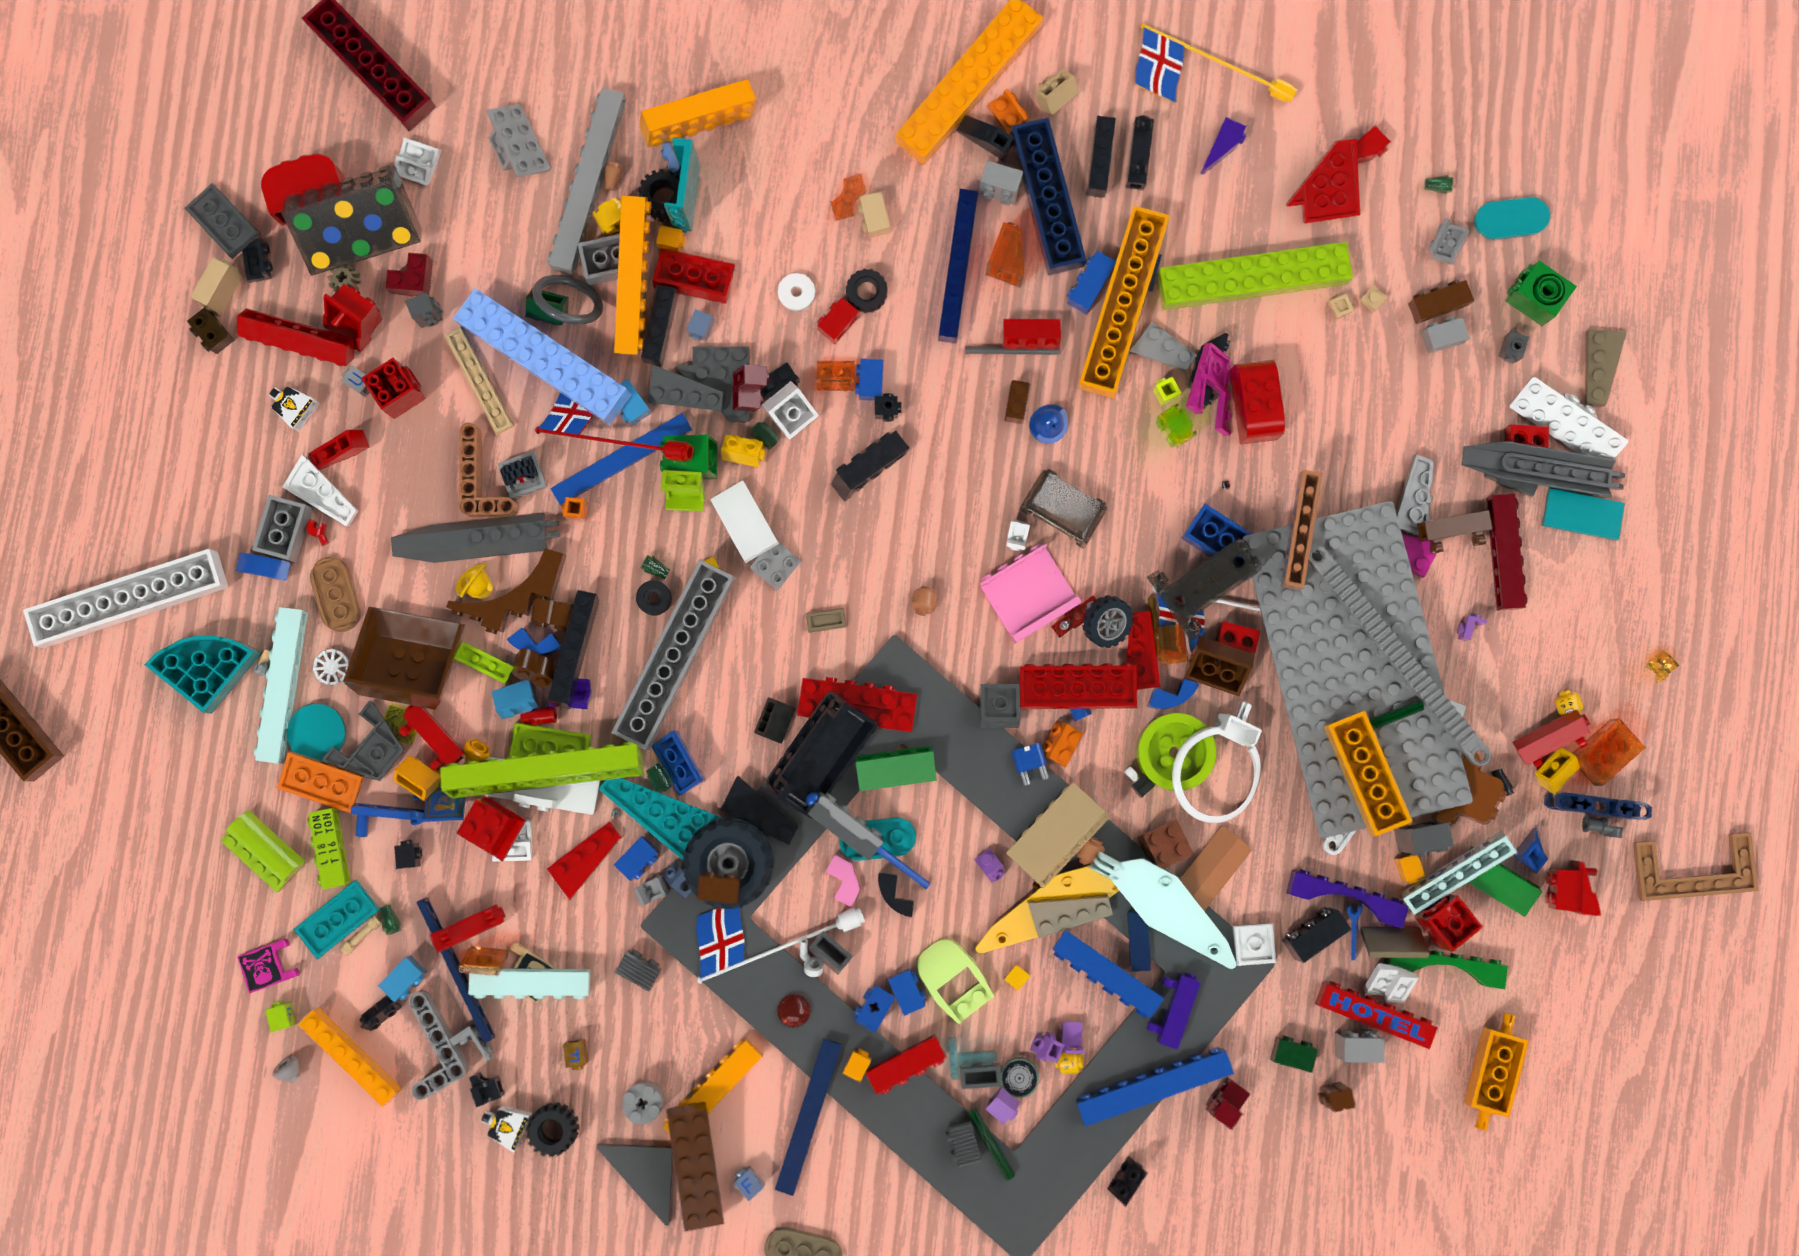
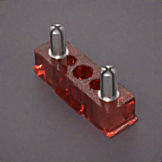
M1094 595L1081 605L1075 606L1068 611L1062 619L1051 626L1059 638L1071 629H1076L1084 623L1082 621L1086 613H1083L1082 608L1087 610V608L1091 607L1090 604L1093 601H1097ZM1074 613L1080 614V620L1074 618ZM1068 619H1070V620L1072 621V624H1071V625H1069V623H1067V620H1068Z

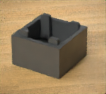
M980 684V728H1019L1021 721L1019 684Z

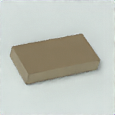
M844 608L806 613L809 633L846 628Z

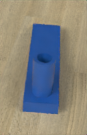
M356 803L351 806V814L357 815L355 836H368L369 816L411 820L409 819L410 812L424 813V810Z

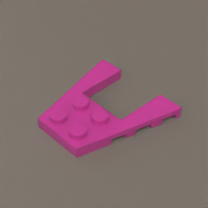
M1206 343L1203 347L1186 407L1194 414H1202L1206 384L1219 393L1215 430L1223 436L1231 435V430H1227V421L1231 420V412L1227 411V400H1230V392L1227 390V383L1230 382V358L1214 344Z

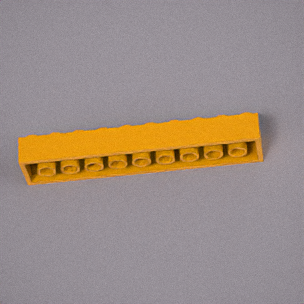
M1010 0L895 134V142L925 165L1041 29L1044 17L1023 0Z
M1133 205L1078 389L1115 399L1170 215Z

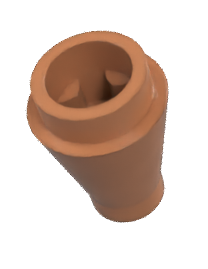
M615 162L607 163V166H605L604 189L616 191L617 184L623 173V165Z

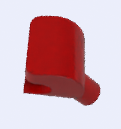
M310 519L306 525L307 532L311 536L318 538L322 546L329 544L325 535L327 525L320 523V526L316 528L317 522Z

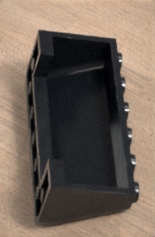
M833 691L828 692L767 777L766 787L777 800L812 819L806 811L809 807L806 803L808 794L812 792L818 794L822 792L825 795L826 793L831 794L835 785L842 779L843 774L853 763L859 751L864 748L865 743L875 732L879 723Z

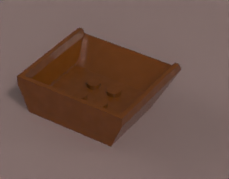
M368 607L343 682L360 696L435 710L441 703L465 624Z

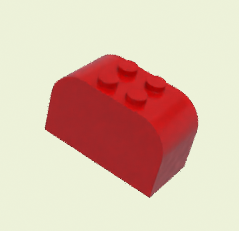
M322 154L302 155L296 160L283 161L279 165L269 168L261 180V189L269 215L281 226L293 223V217L297 213H306L313 217L334 210L335 203L339 200H346L354 204L345 175L329 157Z
M1266 360L1233 365L1230 369V382L1240 445L1278 440L1285 431V414L1279 374L1275 361Z

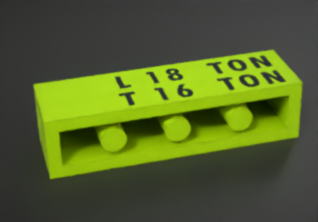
M329 808L308 813L307 824L312 831L311 845L315 848L316 853L314 863L319 870L317 877L319 886L324 890L351 884L338 809Z

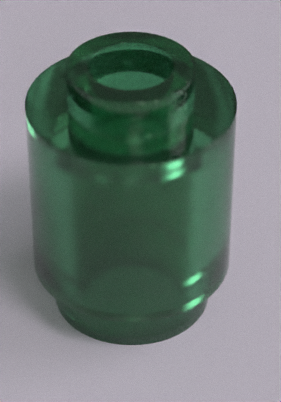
M758 422L752 428L753 432L751 435L763 442V447H766L768 450L773 448L780 440L766 422Z
M659 763L646 771L648 774L647 778L656 792L661 791L664 793L672 787L671 783L673 780Z

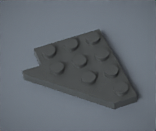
M693 347V365H676L677 370L684 377L725 392L723 411L720 412L731 423L750 422V411L733 410V372L744 364L750 365V347Z

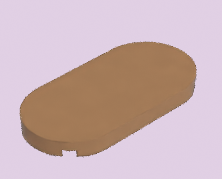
M332 557L322 558L315 563L310 573V581L321 619L331 630L337 632L351 630L360 619L361 609L347 565L339 559Z

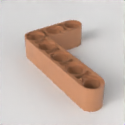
M464 423L460 427V511L472 518L515 516L519 511V505L511 498L482 497V432L473 423ZM474 428V434L468 437V431ZM474 447L473 454L468 456V449ZM474 466L473 473L468 474V468ZM470 485H474V490L471 493H467V488ZM473 503V510L467 512L468 505ZM489 503H492V510L487 512L486 506ZM507 503L512 504V507L509 511H505V505Z

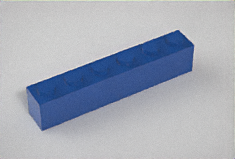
M1064 930L1052 948L1055 951L1054 956L1062 961L1064 959L1070 961V967L1077 972L1082 970L1087 973L1086 978L1094 984L1097 981L1104 985L1102 989L1110 995L1115 993L1120 996L1119 1001L1127 1007L1130 1004L1137 1008L1135 1012L1143 1018L1146 1016L1151 1018L1164 999L1067 930Z

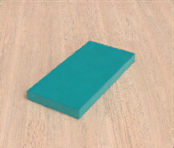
M1550 488L1547 490L1542 526L1618 541L1625 503Z
M355 880L296 926L294 931L318 960L378 913L380 908L360 882Z

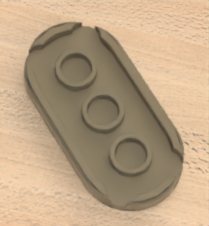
M780 1227L772 1231L768 1235L764 1246L766 1256H842L841 1248L834 1239L789 1227Z

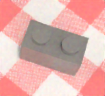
M1451 317L1444 320L1445 323L1438 324L1434 322L1426 325L1427 328L1421 334L1428 354L1463 344L1470 339L1463 317L1459 319Z

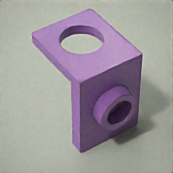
M1062 1022V1044L1065 1045L1063 1049L1065 1053L1085 1054V1050L1081 1046L1082 1022Z

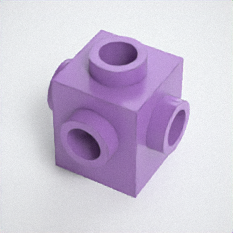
M1037 1032L1029 1050L1036 1053L1035 1057L1044 1062L1048 1059L1058 1063L1065 1045L1056 1041L1057 1036L1046 1032L1045 1035Z

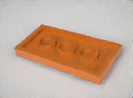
M290 751L287 754L277 789L351 813V806L356 804L364 776Z

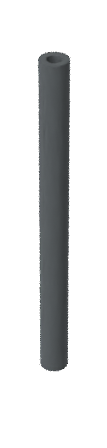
M965 346V354L1059 355L1060 348L1053 350L1003 349V347Z

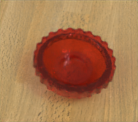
M793 994L785 996L779 1002L777 1015L785 1026L798 1028L809 1020L811 1007L803 996Z

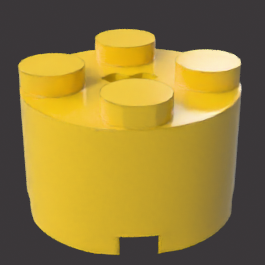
M615 197L598 206L599 211L597 213L595 211L592 212L604 235L613 236L619 233L621 200Z

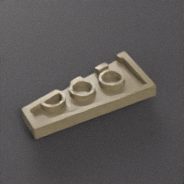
M1586 331L1585 405H1607L1627 331Z
M1107 894L1082 896L1081 898L1074 899L1067 897L1061 900H1027L1039 938L1113 915Z

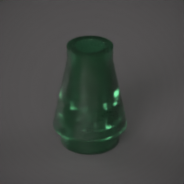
M1446 175L1430 179L1425 178L1424 190L1443 194L1452 192L1453 177Z
M647 555L640 567L645 573L663 579L666 578L670 571L658 559Z
M391 905L379 908L382 931H385L386 935L401 931L400 926L402 924Z

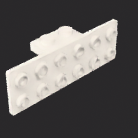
M1535 376L1530 379L1510 404L1511 409L1536 426L1549 427V434L1576 453L1615 459L1629 442L1628 439L1598 420L1594 408L1589 405H1582L1579 403L1580 399L1573 394L1568 395L1564 393L1561 395Z
M490 756L487 758V759H493V758H494V759H498V761H499V760H505V759L495 758V757H490ZM600 781L486 794V796L513 800L514 802H519L518 806L530 808V805L538 806L537 810L549 812V808H556L593 815Z

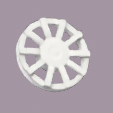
M328 649L322 651L315 658L313 671L316 678L323 684L337 685L343 682L350 662L343 652ZM332 652L331 659L329 660L327 653ZM335 653L340 654L341 656L334 660ZM323 655H324V657H325V659H326V662L320 660V658H321ZM344 658L345 664H340L339 661ZM318 662L323 664V667H317ZM346 666V671L344 673L340 670V668ZM318 670H324L323 673L318 674ZM337 673H340V674L343 675V677H341L339 680H338V677H337V675H336ZM325 674H328L327 680H323L322 677ZM331 675H333L335 679L334 682H330Z

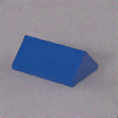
M671 731L652 745L679 796L706 781L678 731Z

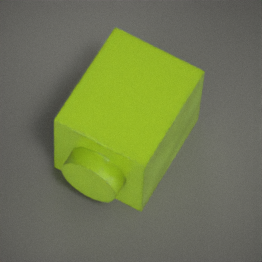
M283 1000L271 1003V1008L265 1010L271 1033L296 1025L291 1002L284 1004Z

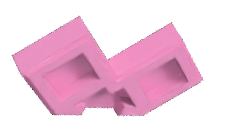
M834 855L826 872L843 881L834 899L852 907L860 891L851 862Z

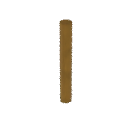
M1155 597L1148 598V606L1151 612L1156 655H1161Z

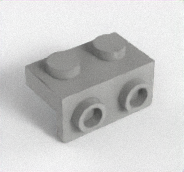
M1445 219L1443 224H1440L1435 240H1432L1429 245L1431 258L1453 265L1469 234V229L1452 225L1450 219Z

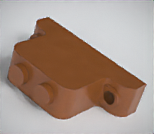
M1475 753V759L1481 762L1482 760H1480L1479 755ZM1464 756L1462 761L1473 801L1470 804L1440 810L1436 821L1449 822L1450 826L1456 823L1459 816H1463L1479 824L1486 825L1491 820L1496 819L1499 813L1497 806L1499 802H1504L1507 792L1500 779L1480 771L1482 766L1472 764Z

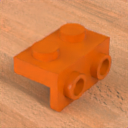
M1057 720L1052 726L1047 740L1042 745L1045 757L1066 767L1083 733L1067 723Z

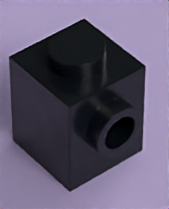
M412 840L400 841L401 845L394 846L396 869L421 866L420 859H422L423 853L419 843L413 844Z

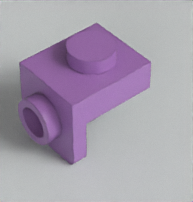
M1472 613L1463 617L1462 623H1459L1457 628L1458 639L1463 641L1471 640L1474 625H1485L1487 620L1481 619V615Z
M990 848L974 859L991 883L1000 880L1007 872Z

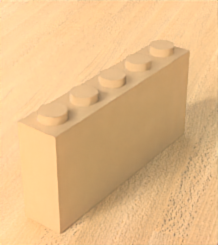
M1072 783L1063 789L1061 796L1049 804L1048 809L1044 814L1042 813L1036 818L1035 823L1030 828L1024 830L1022 837L1010 845L1009 851L1006 854L1044 888L1106 823L1110 816L1076 784Z

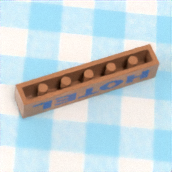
M1302 470L1299 473L1280 587L1299 591L1304 588L1323 476L1321 472Z

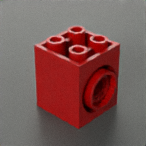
M394 357L361 378L380 409L393 419H396L426 399L420 390L421 385L407 366H403Z
M1452 894L1439 899L1414 917L1438 948L1454 952L1483 928L1482 924L1458 895Z

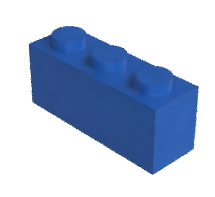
M1099 251L1094 256L1090 255L1085 264L1088 266L1085 272L1081 270L1076 279L1078 281L1077 286H1072L1067 294V297H1069L1067 304L1087 315L1113 271L1116 261Z

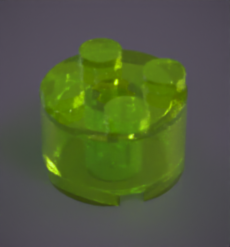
M1178 403L1157 415L1158 419L1155 422L1161 432L1165 431L1167 434L1166 440L1171 448L1174 446L1178 448L1197 436V432H1192L1191 430L1194 425L1182 408L1177 409Z

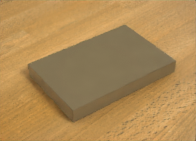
M1361 927L1360 933L1369 957H1429V950L1420 928Z

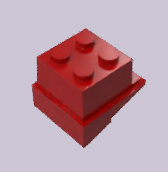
M343 284L332 297L326 293L323 296L325 311L323 325L330 332L355 338L354 349L361 353L372 340L370 336L381 322L382 317L379 314L380 310L375 306L376 303L372 299L362 297L360 291L355 287L351 286L349 288Z
M483 796L482 799L474 801L456 834L503 862L527 820L494 798Z
M1571 860V869L1550 868V872L1546 874L1549 892L1545 894V902L1548 904V907L1556 910L1571 911L1581 915L1601 916L1596 893L1592 892L1588 877L1597 876V868H1586L1584 862Z

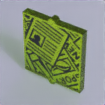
M389 705L384 718L400 742L412 745L416 734L415 729L407 737H403L398 732L400 728L408 723L403 717L406 713L405 709Z

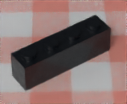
M1097 115L1086 196L1105 198L1116 122L1114 117Z
M657 285L641 355L644 363L663 367L678 299L676 288Z

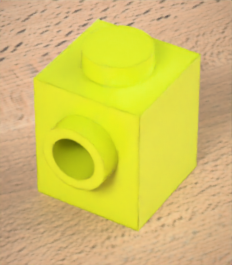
M1173 376L1168 379H1160L1153 388V392L1161 407L1181 395V391Z

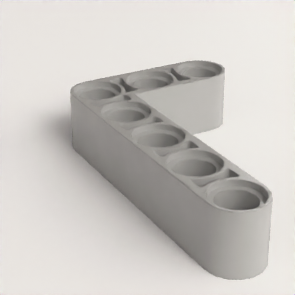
M419 991L413 994L409 999V1004L443 1068L413 1086L412 1095L417 1100L426 1099L459 1080L469 1071L468 1063L457 1044L453 1046L449 1041L453 1035L432 996L427 991ZM418 996L424 998L423 1005L417 1003ZM427 1013L433 1015L432 1023L427 1021ZM436 1030L442 1032V1040L436 1038ZM445 1048L452 1050L451 1057L446 1056ZM455 1065H458V1066L461 1067V1069H462L461 1074L455 1073V1071H454V1066H455ZM437 1075L443 1076L444 1084L437 1082ZM420 1085H424L427 1088L426 1094L420 1092Z

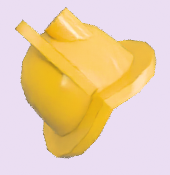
M486 563L478 564L467 569L456 583V593L460 597L467 593L473 598H487L494 588L489 576L485 572L488 565Z

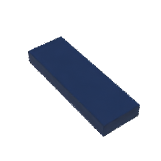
M1127 912L1131 972L1151 971L1148 925L1137 912Z

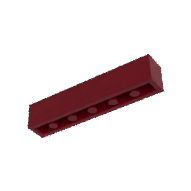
M1515 494L1491 495L1486 498L1487 511L1489 510L1493 520L1489 535L1496 610L1526 608L1528 597L1524 592L1526 577L1522 571L1524 558L1520 550L1522 538L1519 536L1520 519L1517 517L1519 503Z

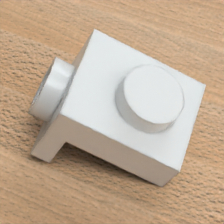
M1011 519L1006 546L1015 551L1025 550L1030 523Z

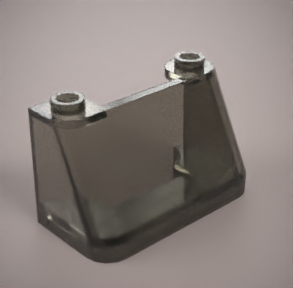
M1047 469V471H1041L1020 505L1019 511L1026 515L1027 513H1034L1032 517L1039 518L1069 536L1068 538L1071 540L1074 537L1076 545L1084 549L1108 508L1105 501L1090 497L1057 477V473L1053 470Z

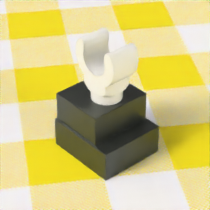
M1131 766L1124 771L1134 782L1131 787L1140 798L1145 796L1155 786L1145 775L1139 777Z

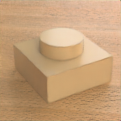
M1373 285L1359 301L1374 313L1386 300L1387 296Z
M1347 293L1328 302L1335 320L1354 311Z

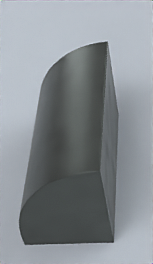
M768 697L754 733L782 744L796 708Z

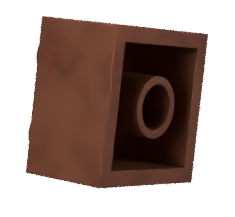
M1177 819L1137 837L1147 860L1162 869L1194 854Z

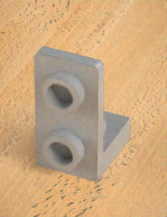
M474 1024L449 1039L453 1046L458 1043L462 1046L472 1038L486 1061L494 1057L492 1054L494 1052L493 1048L489 1043H484L477 1026L475 1027Z

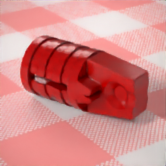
M552 706L534 708L531 712L520 714V718L523 724L531 723L532 726L556 723L557 711Z

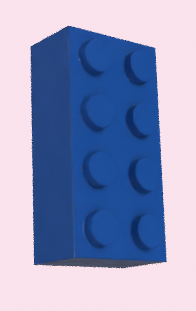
M1205 503L1201 506L1181 539L1219 564L1224 563V561L1227 562V559H1229L1237 570L1236 575L1245 580L1251 575L1242 541L1244 536L1251 535V533Z

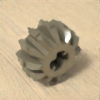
M343 263L341 267L339 264H336L335 271L330 269L333 275L327 276L328 280L331 281L329 286L334 288V292L343 284L349 288L353 286L359 290L356 284L362 283L361 279L358 278L360 273L355 271L356 268L353 265L348 266L347 263Z

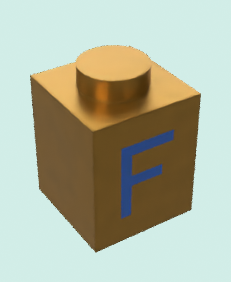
M586 1039L567 1041L563 1044L565 1067H571L572 1070L583 1069V1065L588 1063Z

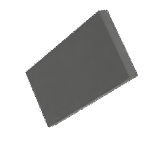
M213 183L184 208L231 259H234L260 235L256 228Z

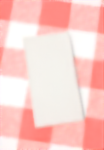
M743 480L710 499L745 563L779 544Z

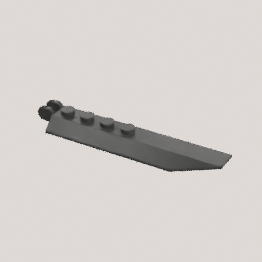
M1508 441L1463 446L1462 466L1499 479L1612 497L1609 489L1624 490L1623 484L1612 483V478H1625V473L1613 471L1612 469L1616 459Z
M545 513L429 525L391 537L392 556L438 563L544 551L545 548L548 549L546 539L561 537L559 532L546 533L545 527L559 526V521L544 522Z

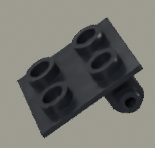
M1128 1156L1107 1189L1126 1207L1148 1173L1140 1163L1135 1162Z

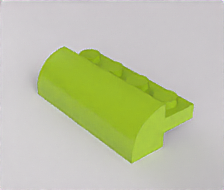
M250 810L241 814L226 829L227 833L221 840L228 849L276 893L284 888L290 878L296 875L306 862Z

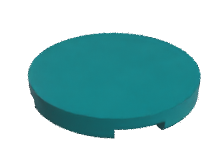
M310 704L302 707L291 717L287 728V740L292 751L319 761L323 759L332 747L340 751L345 743L347 734L340 713L334 708L323 704Z

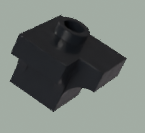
M479 1072L469 1077L472 1085L470 1091L476 1108L505 1095L499 1076L486 1078Z

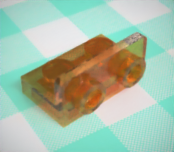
M817 361V390L854 391L855 361Z

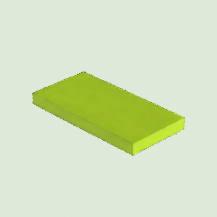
M515 723L509 756L524 758L527 754L540 756L550 751H554L556 754L564 753V750L567 749L582 751L583 748L590 747L592 735Z

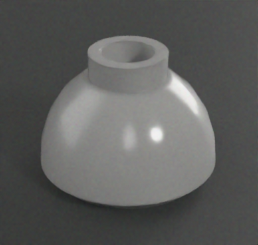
M288 1056L283 1059L273 1071V1077L280 1081H290L291 1083L295 1082L301 1075L299 1073V1062L295 1056Z

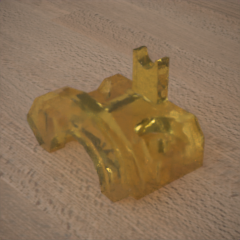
M1662 650L1644 666L1658 676V679L1655 680L1658 683L1669 676L1668 674L1676 669L1679 664L1668 652Z

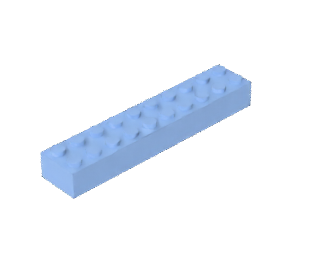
M476 288L453 318L461 327L609 426L632 395L627 388Z

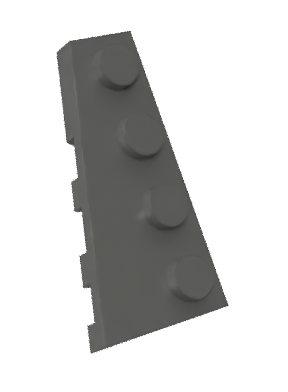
M652 364L648 395L649 403L723 411L725 392Z

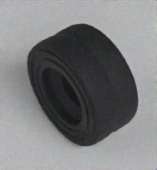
M650 580L638 588L636 602L643 612L648 615L657 616L669 609L672 595L665 584L660 581ZM651 593L659 595L657 603H650L649 595Z

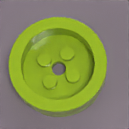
M1183 713L1166 714L1152 720L1142 730L1136 744V760L1142 774L1148 780H1151L1155 786L1174 791L1172 770L1175 758L1171 757L1169 751L1172 747L1180 749L1182 744L1192 734L1207 728L1206 725L1197 718ZM1213 736L1200 740L1187 752L1180 774L1182 790L1198 786L1211 773L1216 760V745Z

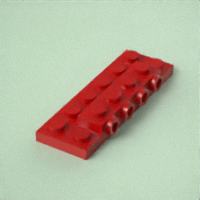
M826 677V681L802 679L797 713L799 717L809 718L828 692L833 691L879 723L876 728L912 732L917 694L895 691L894 686L883 685V689L875 688L876 684L864 682V686L856 685L857 681L845 680V683H839L837 678Z

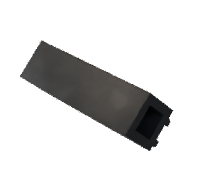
M1145 115L1135 117L1133 122L1125 188L1144 190L1147 182L1154 119Z

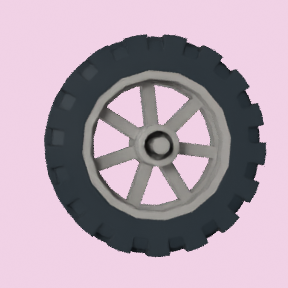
M1106 595L1104 598L1099 597L1098 601H1093L1090 604L1091 607L1087 608L1086 616L1083 617L1082 621L1084 622L1082 628L1085 631V636L1101 648L1115 647L1119 645L1120 641L1123 642L1126 639L1125 636L1131 632L1130 627L1133 626L1132 618H1134L1131 612L1132 609L1126 602L1116 596Z

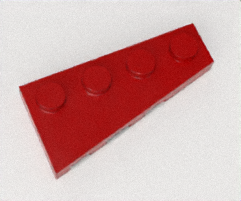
M1151 612L1133 613V626L1130 627L1131 632L1128 637L1126 663H1130L1132 666L1137 665V690L1161 687Z
M608 822L547 868L569 900L574 897L593 871L596 870L602 860L622 838L611 822Z

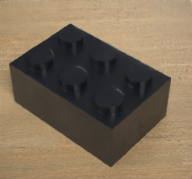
M1323 907L1316 912L1317 916L1312 919H1305L1300 923L1301 927L1297 930L1292 929L1284 935L1285 938L1282 939V942L1295 960L1305 963L1352 930L1338 909Z

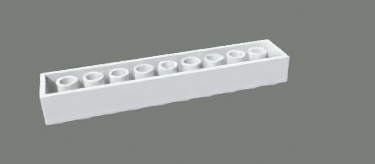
M207 549L24 609L23 611L34 647L47 648L229 587L218 552Z

